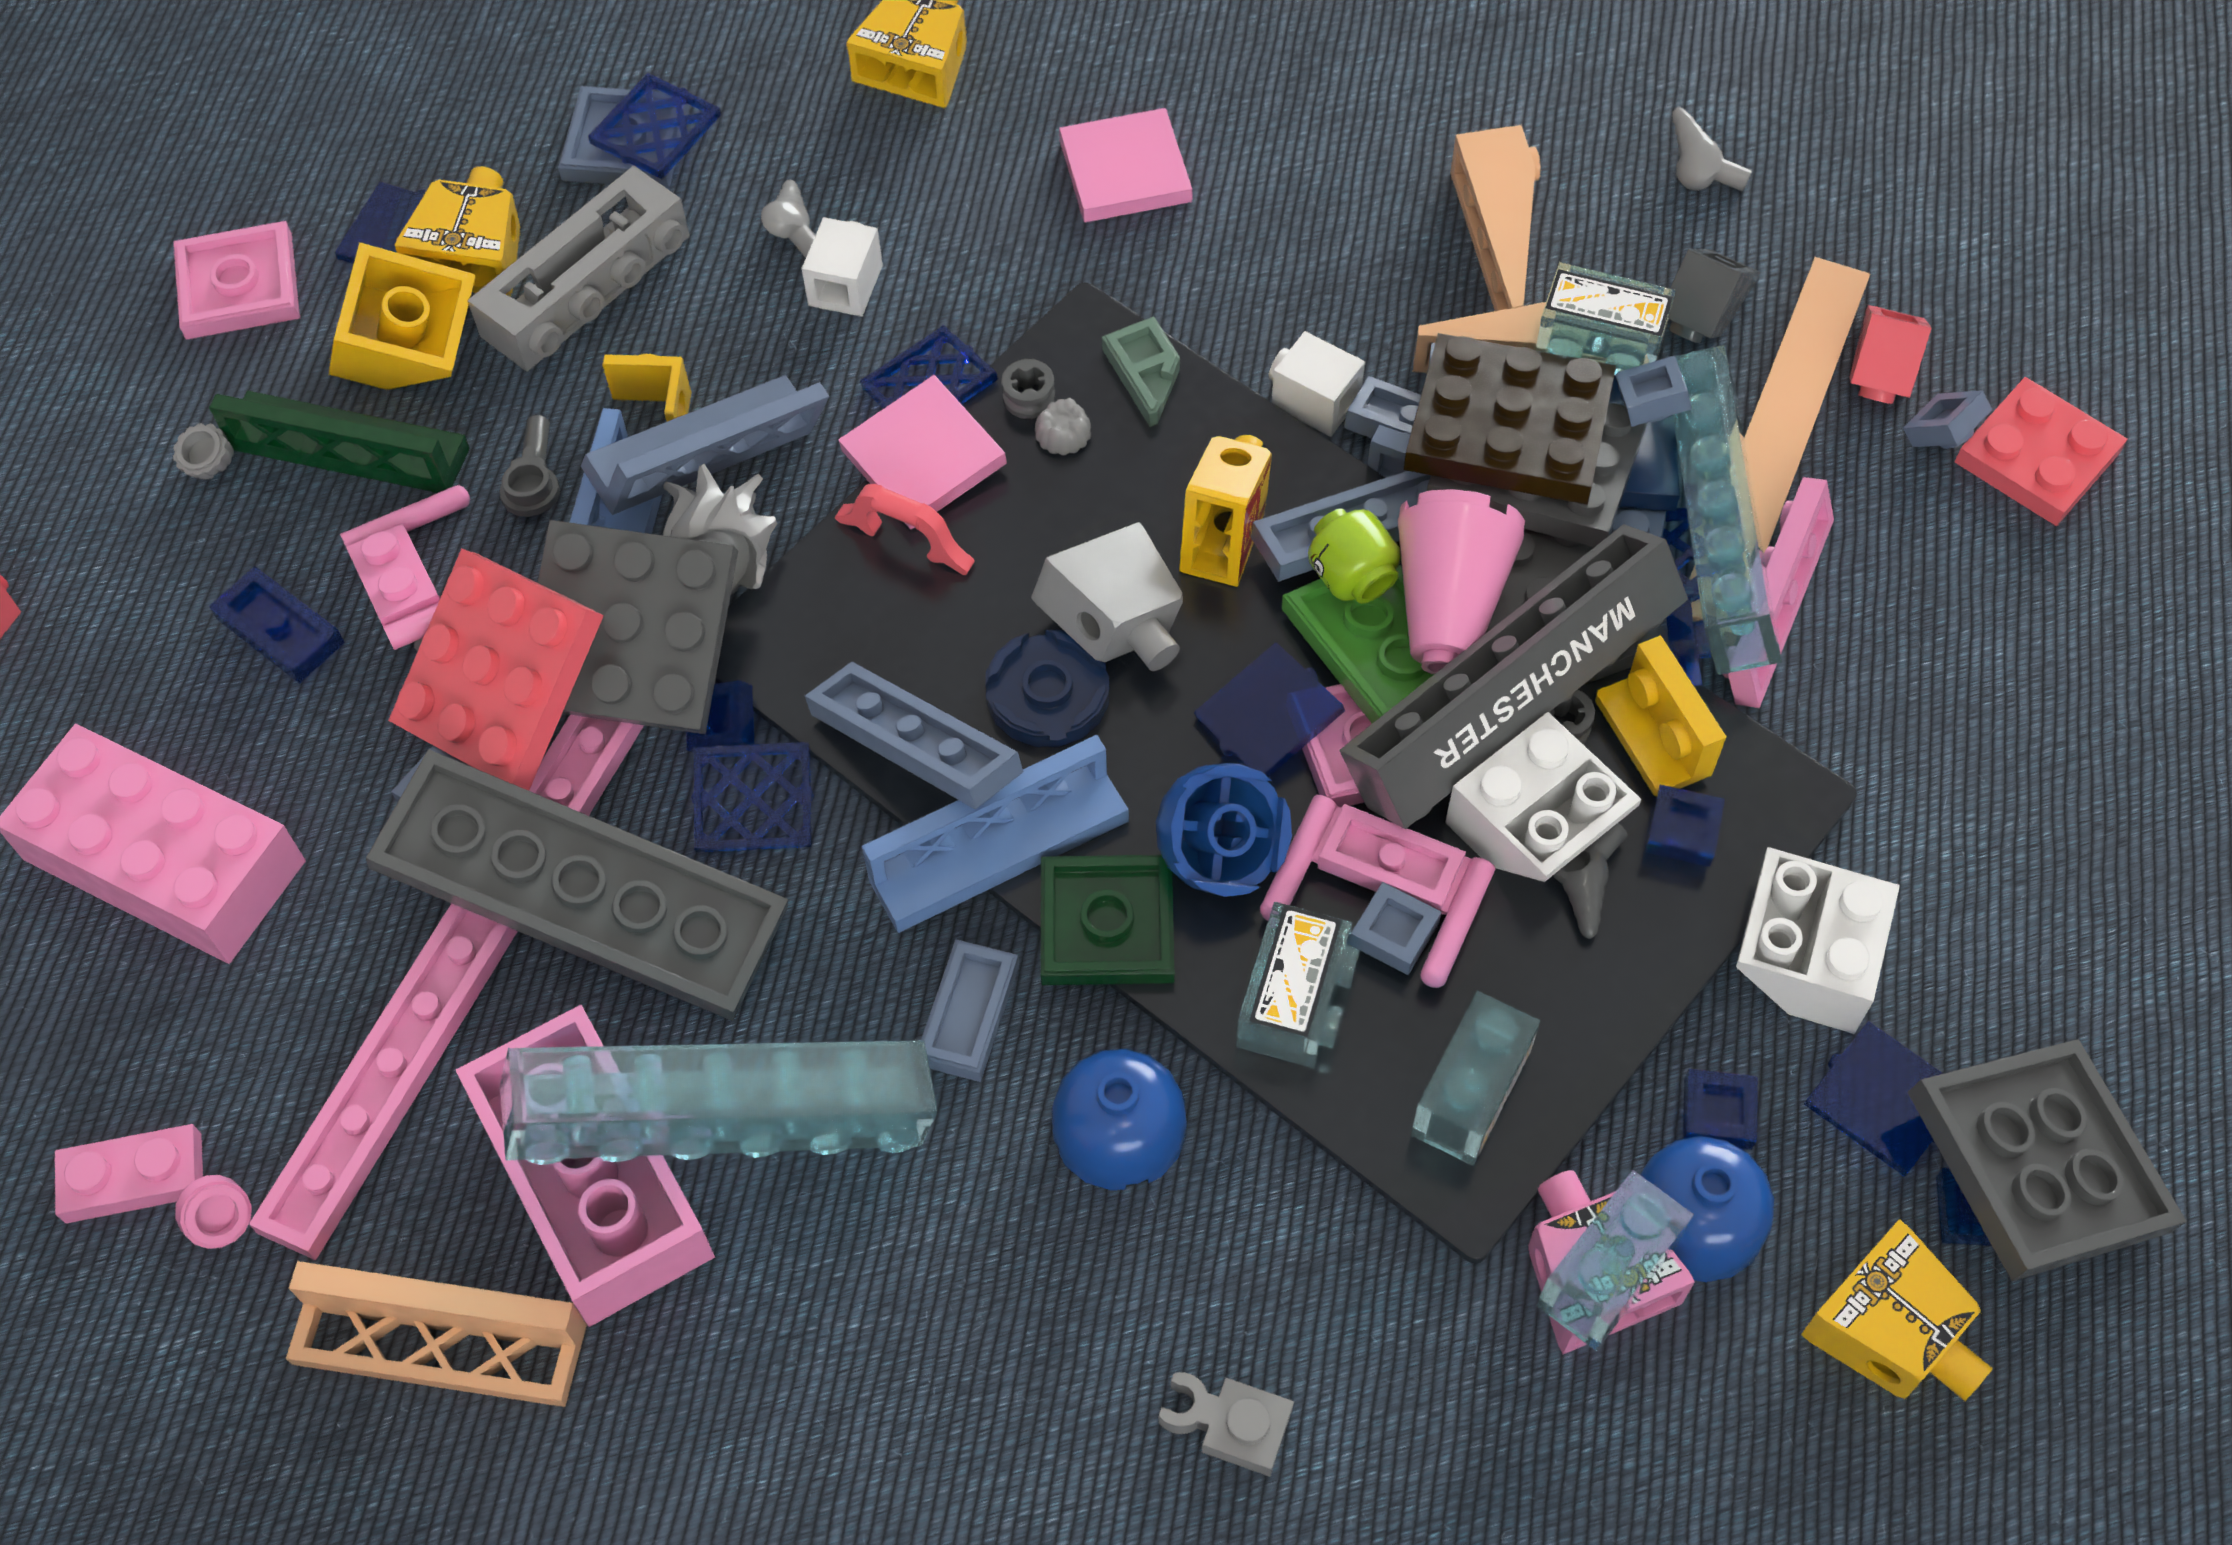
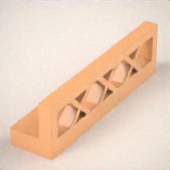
M297 1261L289 1289L303 1303L286 1356V1359L292 1365L561 1407L566 1406L587 1326L573 1303ZM322 1312L349 1316L359 1333L334 1351L312 1348ZM362 1319L378 1322L367 1329ZM400 1325L417 1327L427 1345L402 1362L386 1360L376 1341ZM429 1329L447 1332L435 1339ZM468 1335L485 1337L496 1355L470 1373L454 1370L443 1352ZM497 1339L515 1343L503 1350ZM537 1345L560 1349L551 1385L522 1381L511 1362ZM367 1347L373 1358L356 1354ZM436 1357L442 1368L424 1366V1364ZM505 1368L511 1379L492 1375Z

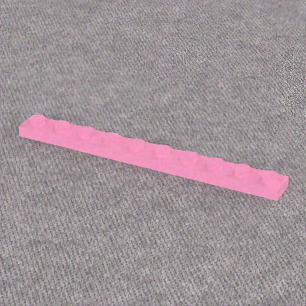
M570 715L543 757L529 791L589 816L644 725ZM451 903L249 1223L257 1234L313 1260L318 1258L518 931Z

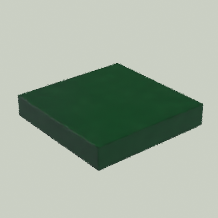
M1162 855L1041 857V985L1175 983L1172 871L1168 869Z

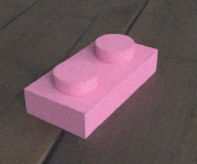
M193 1124L55 1150V1214L66 1224L177 1202L181 1192L192 1181L203 1177L202 1135Z

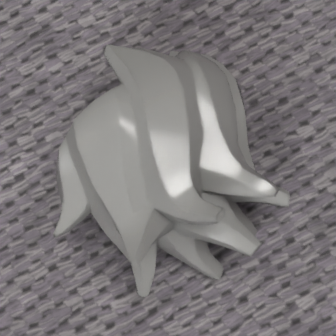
M703 464L699 466L696 492L674 483H664L663 488L674 498V506L664 527L663 536L734 545L738 550L731 595L740 586L749 589L760 588L766 568V548L770 535L777 525L774 516L756 515L753 509V504L756 500V493L754 491L763 478L757 474L736 489H734V486H730L726 493L723 494L708 468Z

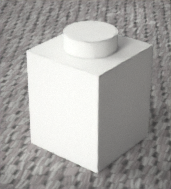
M823 217L802 266L808 306L863 316L883 266L877 228L865 226L854 221L845 222Z
M1304 331L1290 350L1283 348L1277 354L1271 365L1269 379L1273 381L1272 403L1299 421L1331 437L1346 418L1349 406L1363 385L1365 361Z

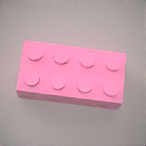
M76 723L0 815V833L24 861L228 964L232 962L306 862L283 824Z
M582 1005L456 1069L571 1300L588 1327L715 1258L702 1227L636 1105L626 1104V1100L633 1099ZM613 1100L614 1105H605L602 1108L604 1128H618L622 1123L621 1118H628L629 1133L554 1135L553 1120H559L560 1126L563 1129H579L577 1109L573 1106H564V1101Z

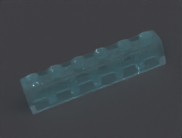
M1725 345L1675 356L1688 390L1692 409L1674 414L1673 419L1704 629L1717 675L1781 663L1737 394Z
M924 1040L508 1048L500 1082L505 1160H528L541 1165L557 1163L565 1158L601 1157L609 1162H623L637 1156L673 1155L678 1159L691 1160L713 1153H743L750 1157H765L778 1151L811 1150L816 1154L831 1155L846 1149L879 1148L884 1152L896 1153L906 1151L912 1147H921L938 1112Z

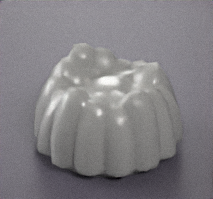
M1071 398L1059 399L1056 402L1050 403L1047 409L1038 415L1035 423V438L1040 442L1041 448L1048 449L1052 454L1066 455L1068 453H1076L1080 448H1084L1087 445V440L1091 438V424L1085 411L1076 404L1075 400Z
M199 423L195 427L187 428L185 433L179 435L178 442L173 447L175 451L173 459L177 462V468L188 476L202 480L212 479L219 471L226 470L234 455L233 447L221 429L216 428L214 424L205 426L203 423Z

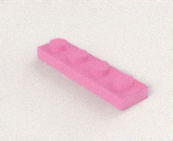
M1803 477L1794 501L1788 500L1784 504L1780 517V535L1775 547L1769 546L1764 553L1761 564V582L1756 594L1749 593L1745 599L1742 610V628L1737 641H1730L1725 648L1722 660V674L1725 678H1729L1736 705L1760 708L1834 522L1827 480Z

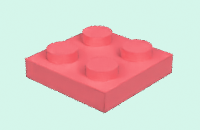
M2024 377L1977 429L1973 436L1960 448L1955 463L2057 527L2120 454L2127 438L2029 378Z

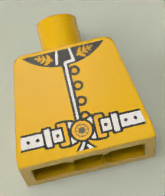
M882 0L847 41L852 82L946 108L962 63L967 42L964 10L957 4L958 0Z
M487 167L473 168L467 183L437 180L431 183L395 243L396 252L476 274L472 292L477 293L517 260L520 223L513 195L507 189L502 188L503 179L500 174ZM513 289L506 293V295L511 297Z
M1900 1219L1820 1308L1801 1334L1813 1345L1895 1396L1904 1399L1910 1395L1930 1372L1963 1401H1966L1993 1370L1991 1366L1958 1340L1960 1335L1981 1312L1978 1303L1916 1234Z

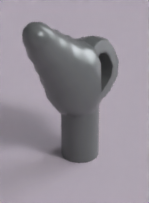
M1619 823L1614 825L1553 875L1563 885L1573 906L1580 932L1588 939L1595 937L1601 922V911L1609 880V869L1606 860L1628 836L1624 827Z

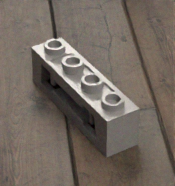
M633 165L467 300L480 337L528 372L544 357L552 355L562 342L585 323L594 320L602 309L627 288L635 286L642 276L665 256L679 249L683 241L690 236L681 198ZM626 196L628 208L621 214L614 211L609 217L611 222L603 228L601 215ZM531 274L535 284L531 282L524 285V294L516 300L506 295L520 281Z

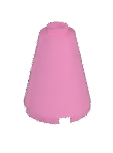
M1455 489L1431 490L1418 495L1417 505L1409 508L1407 500L1401 504L1398 531L1410 654L1414 660L1422 664V669L1430 674L1437 673L1486 634L1524 539L1525 520L1519 511L1509 504L1507 505L1506 514L1490 508L1491 496L1482 493Z

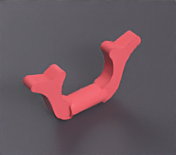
M865 485L856 498L855 503L843 504L835 516L839 523L856 526L869 536H874L882 524V520L877 512H880L914 526L922 532L929 540L931 546L927 554V558L931 562L944 563L962 575H967L975 562L955 542L944 519L933 508L925 503L917 502L886 489L882 485Z

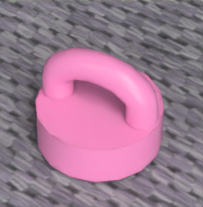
M210 1175L192 1181L181 1192L176 1203L175 1218L180 1230L195 1245L207 1249L222 1248L235 1242L246 1231L251 1220L252 1206L245 1191L232 1179L221 1175Z

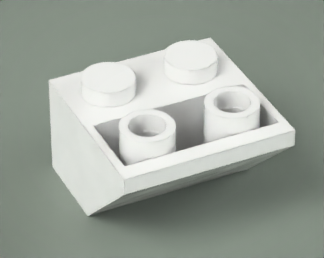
M1547 712L1453 785L1445 823L1481 858L1491 862L1495 868L1545 882L1640 805L1641 798Z
M1768 847L1764 855L1736 967L1787 1014L1855 1034L1874 1001L1900 885Z

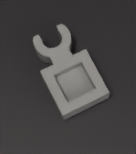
M1184 1372L1174 1373L1171 1379V1389L1188 1395L1194 1404L1185 1413H1175L1170 1409L1161 1408L1159 1424L1167 1431L1175 1434H1187L1196 1429L1205 1431L1207 1433L1202 1444V1453L1271 1477L1293 1410L1294 1401L1229 1378H1225L1218 1397L1207 1393L1204 1384L1197 1377Z

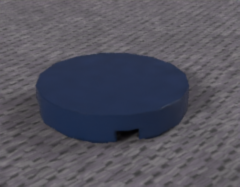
M1045 630V635H1035L1029 637V633L1014 637L995 653L986 670V704L994 723L1012 739L1034 747H1060L1082 739L1100 724L1109 705V675L1106 671L1105 662L1095 660L1071 636L1062 630Z

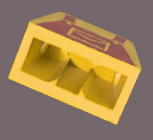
M1241 435L1234 440L1221 436L1211 439L1186 488L1179 572L1238 587L1254 543L1251 539L1253 522L1263 518L1266 508L1272 454L1260 439L1251 435ZM1223 512H1232L1224 532L1218 530L1214 524L1215 518Z

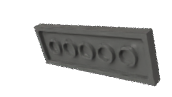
M430 749L424 755L366 857L368 869L731 1021L734 1020L788 909L787 898Z

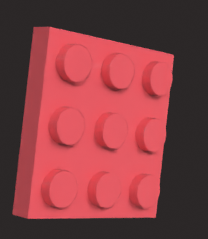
M461 548L388 721L475 769L529 791L604 615L479 554Z

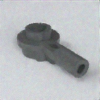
M533 415L527 419L522 457L511 461V466L503 474L502 484L499 489L502 504L507 511L516 516L530 517L540 515L549 510L557 502L560 495L558 479L547 468L545 462L550 422L541 415Z

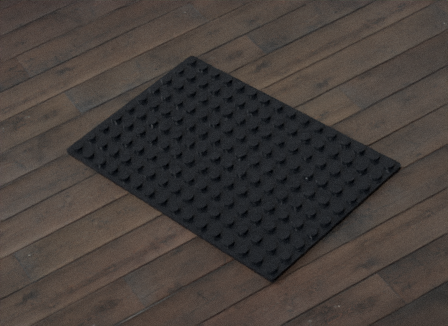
M1086 282L1080 283L955 397L1005 452L1007 461L1006 465L937 512L944 519L955 542L975 560L967 575L958 573L944 563L931 562L927 558V554L931 549L927 537L916 528L910 530L904 522L883 513L877 512L882 520V524L874 536H869L856 526L839 523L835 519L836 514L843 504L855 503L864 486L870 484L866 479L764 573L760 588H748L728 606L715 682L902 826L941 809L958 799L811 715L805 695L850 662L856 663L1017 751L1023 769L1094 735H1098L1106 748L1107 775L1129 809V822L1059 856L1161 855L1157 847L1156 818L1162 798L1175 781L1197 767L1223 763L1241 764L1262 771L1272 780L1268 782L1275 788L1278 797L1285 798L1290 809L1292 842L1313 797L1319 795L1287 710L1288 696L1339 685L1340 683L1283 612L1282 599L1284 594L1320 579L1315 570H1311L1278 582L1254 543L1238 587L1179 572L1186 488L1211 439L1218 436L1234 440L1241 435H1251L1260 439L1271 452L1272 459L1268 493L1263 518L1386 477L1167 333H1165L1180 357V371L1158 424L1149 427L1102 350V336L1145 319L1094 285ZM1022 359H1036L1045 363L1052 370L1054 375L1055 402L1059 399L1071 398L1083 408L1086 416L1089 418L1091 438L1087 440V445L1084 448H1080L1076 453L1061 455L1059 453L1052 454L1048 449L1040 447V442L1035 438L1037 418H1019L1012 415L1005 408L1001 381L1002 374L1009 365ZM1034 385L1030 389L1039 391V386ZM1021 386L1018 387V392L1023 393L1026 390ZM1223 512L1215 518L1214 524L1218 530L1224 532L1232 512ZM1140 522L1182 591L1183 603L1169 632L1180 646L1179 653L1168 665L1156 671L1149 670L1134 650L1105 662L1106 671L1109 675V705L1100 724L1082 739L1060 747H1034L1012 739L994 723L987 707L986 670L995 653L1014 637L1029 633V637L1045 635V630L1064 631L1031 598L1046 557ZM1631 668L1588 683L1578 689L1592 700L1595 708L1591 733L1583 745L1641 798L1640 805L1618 822L1624 827L1628 836L1606 860L1609 869V880L1601 911V922L1595 937L1588 939L1581 934L1569 897L1563 885L1553 876L1542 882L1495 868L1493 877L1446 983L1442 987L1432 988L1423 983L1420 973L1446 915L1441 913L1438 927L1411 972L1407 975L1349 945L1351 932L1376 892L1317 868L1318 864L1311 861L1290 906L1342 921L1308 1037L1249 1021L1279 922L1267 921L1260 913V906L1277 872H1270L1264 881L1255 885L1260 887L1253 892L1229 897L1218 896L1192 888L1172 872L1175 983L1108 985L1470 1263L1484 1261L1539 1193L1538 1187L1554 1175L1743 941L1767 848H1773L1809 859L1849 810L1857 796V791L1851 783L1690 677L1688 678L1727 738L1712 776L1661 797L1653 795L1595 702L1599 689L1628 678ZM1569 712L1562 717L1554 714V718L1561 724L1566 721L1574 723L1576 716ZM1451 793L1433 806L1426 816L1416 820L1407 828L1466 851L1465 856L1468 858H1481L1445 823ZM1365 803L1351 805V807L1387 820L1368 809ZM1041 864L987 890V892L1041 932ZM1538 1030L1533 1049L1478 1157L1482 1140Z

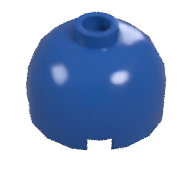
M1234 763L1197 767L1178 778L1162 798L1156 818L1157 847L1168 869L1190 887L1218 896L1244 895L1258 889L1260 886L1255 885L1264 881L1270 872H1277L1285 862L1292 839L1290 809L1285 798L1278 797L1275 788L1268 782L1272 780L1262 771Z
M1130 1049L1101 1050L1078 1061L1062 1078L1051 1109L1053 1139L1065 1166L1085 1183L1111 1191L1126 1190V1185L1138 1184L1146 1179L1150 1183L1161 1178L1179 1158L1187 1134L1185 1099L1171 1072L1152 1056Z
M1704 1136L1675 1140L1649 1159L1635 1182L1632 1198L1688 1269L1695 1281L1706 1283L1733 1277L1754 1262L1771 1233L1774 1196L1767 1175L1750 1154L1726 1140Z

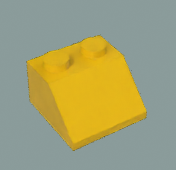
M359 243L333 339L328 375L385 390L451 377L469 306L467 300L471 297L476 274Z

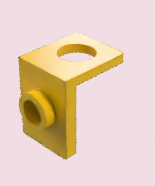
M654 354L604 355L602 366L612 399L666 401L664 412L666 422L688 414L691 389L682 357L657 356Z

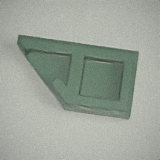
M1153 316L1102 336L1103 352L1149 427L1158 424L1180 371V357Z

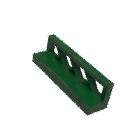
M248 390L243 399L216 394L209 406L215 421L226 435L234 451L435 493L453 487L470 450L466 437L463 434Z

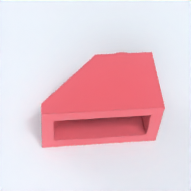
M1871 305L1867 306L1849 376L1852 384L1861 386L1859 396L1893 404L1896 395L1910 398L1932 329L1925 318Z

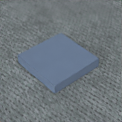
M581 86L558 166L561 180L610 185L634 165L662 186L670 189L690 109L687 94Z

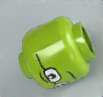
M1336 509L1325 515L1315 525L1314 533L1316 536L1308 548V560L1336 598L1342 601L1356 600L1360 604L1368 603L1383 595L1397 581L1399 572L1396 569L1401 560L1400 547L1372 512L1359 509L1346 513L1344 509Z

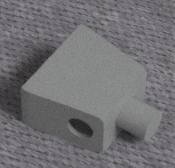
M1140 522L1046 557L1031 598L1095 660L1107 662L1134 650L1149 670L1156 671L1168 665L1177 656L1180 646L1169 632L1183 603L1182 591Z

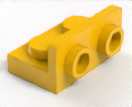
M1660 635L1638 644L1628 678L1599 689L1595 702L1653 795L1661 797L1712 776L1727 737L1662 636Z

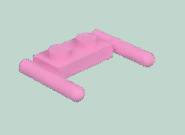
M460 485L453 486L340 534L394 650L424 637L440 600L407 532L466 508L469 505L470 496L467 490Z
M1315 795L1289 846L1285 862L1277 871L1260 906V913L1269 922L1280 921L1284 905H1291L1311 861L1317 863V868L1375 892H1377L1381 883L1384 882L1446 915L1420 973L1424 984L1432 988H1439L1447 981L1493 877L1495 866L1483 858H1468L1465 856L1466 851L1407 828L1403 829L1395 823L1346 804L1343 807H1339L1332 799L1323 795Z

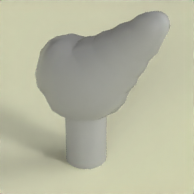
M1681 107L1675 108L1672 118L1679 146L1680 158L1676 164V176L1680 183L1687 189L1698 191L1706 189L1715 180L1743 192L1752 170L1725 160L1718 145L1702 130L1694 118Z
M786 180L776 200L763 207L761 220L763 226L770 234L780 238H789L806 258L815 234L809 228V214L798 185L794 180Z

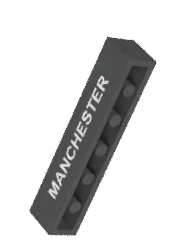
M1623 524L1343 746L1339 751L1366 807L1403 829L1408 828L1416 820L1426 816L1433 806L1451 793L1453 785L1544 714L1551 712L1559 704L1569 700L1576 690L1602 669L1613 664L1623 652L1650 630L1660 626L1666 617L1688 600L1667 540Z

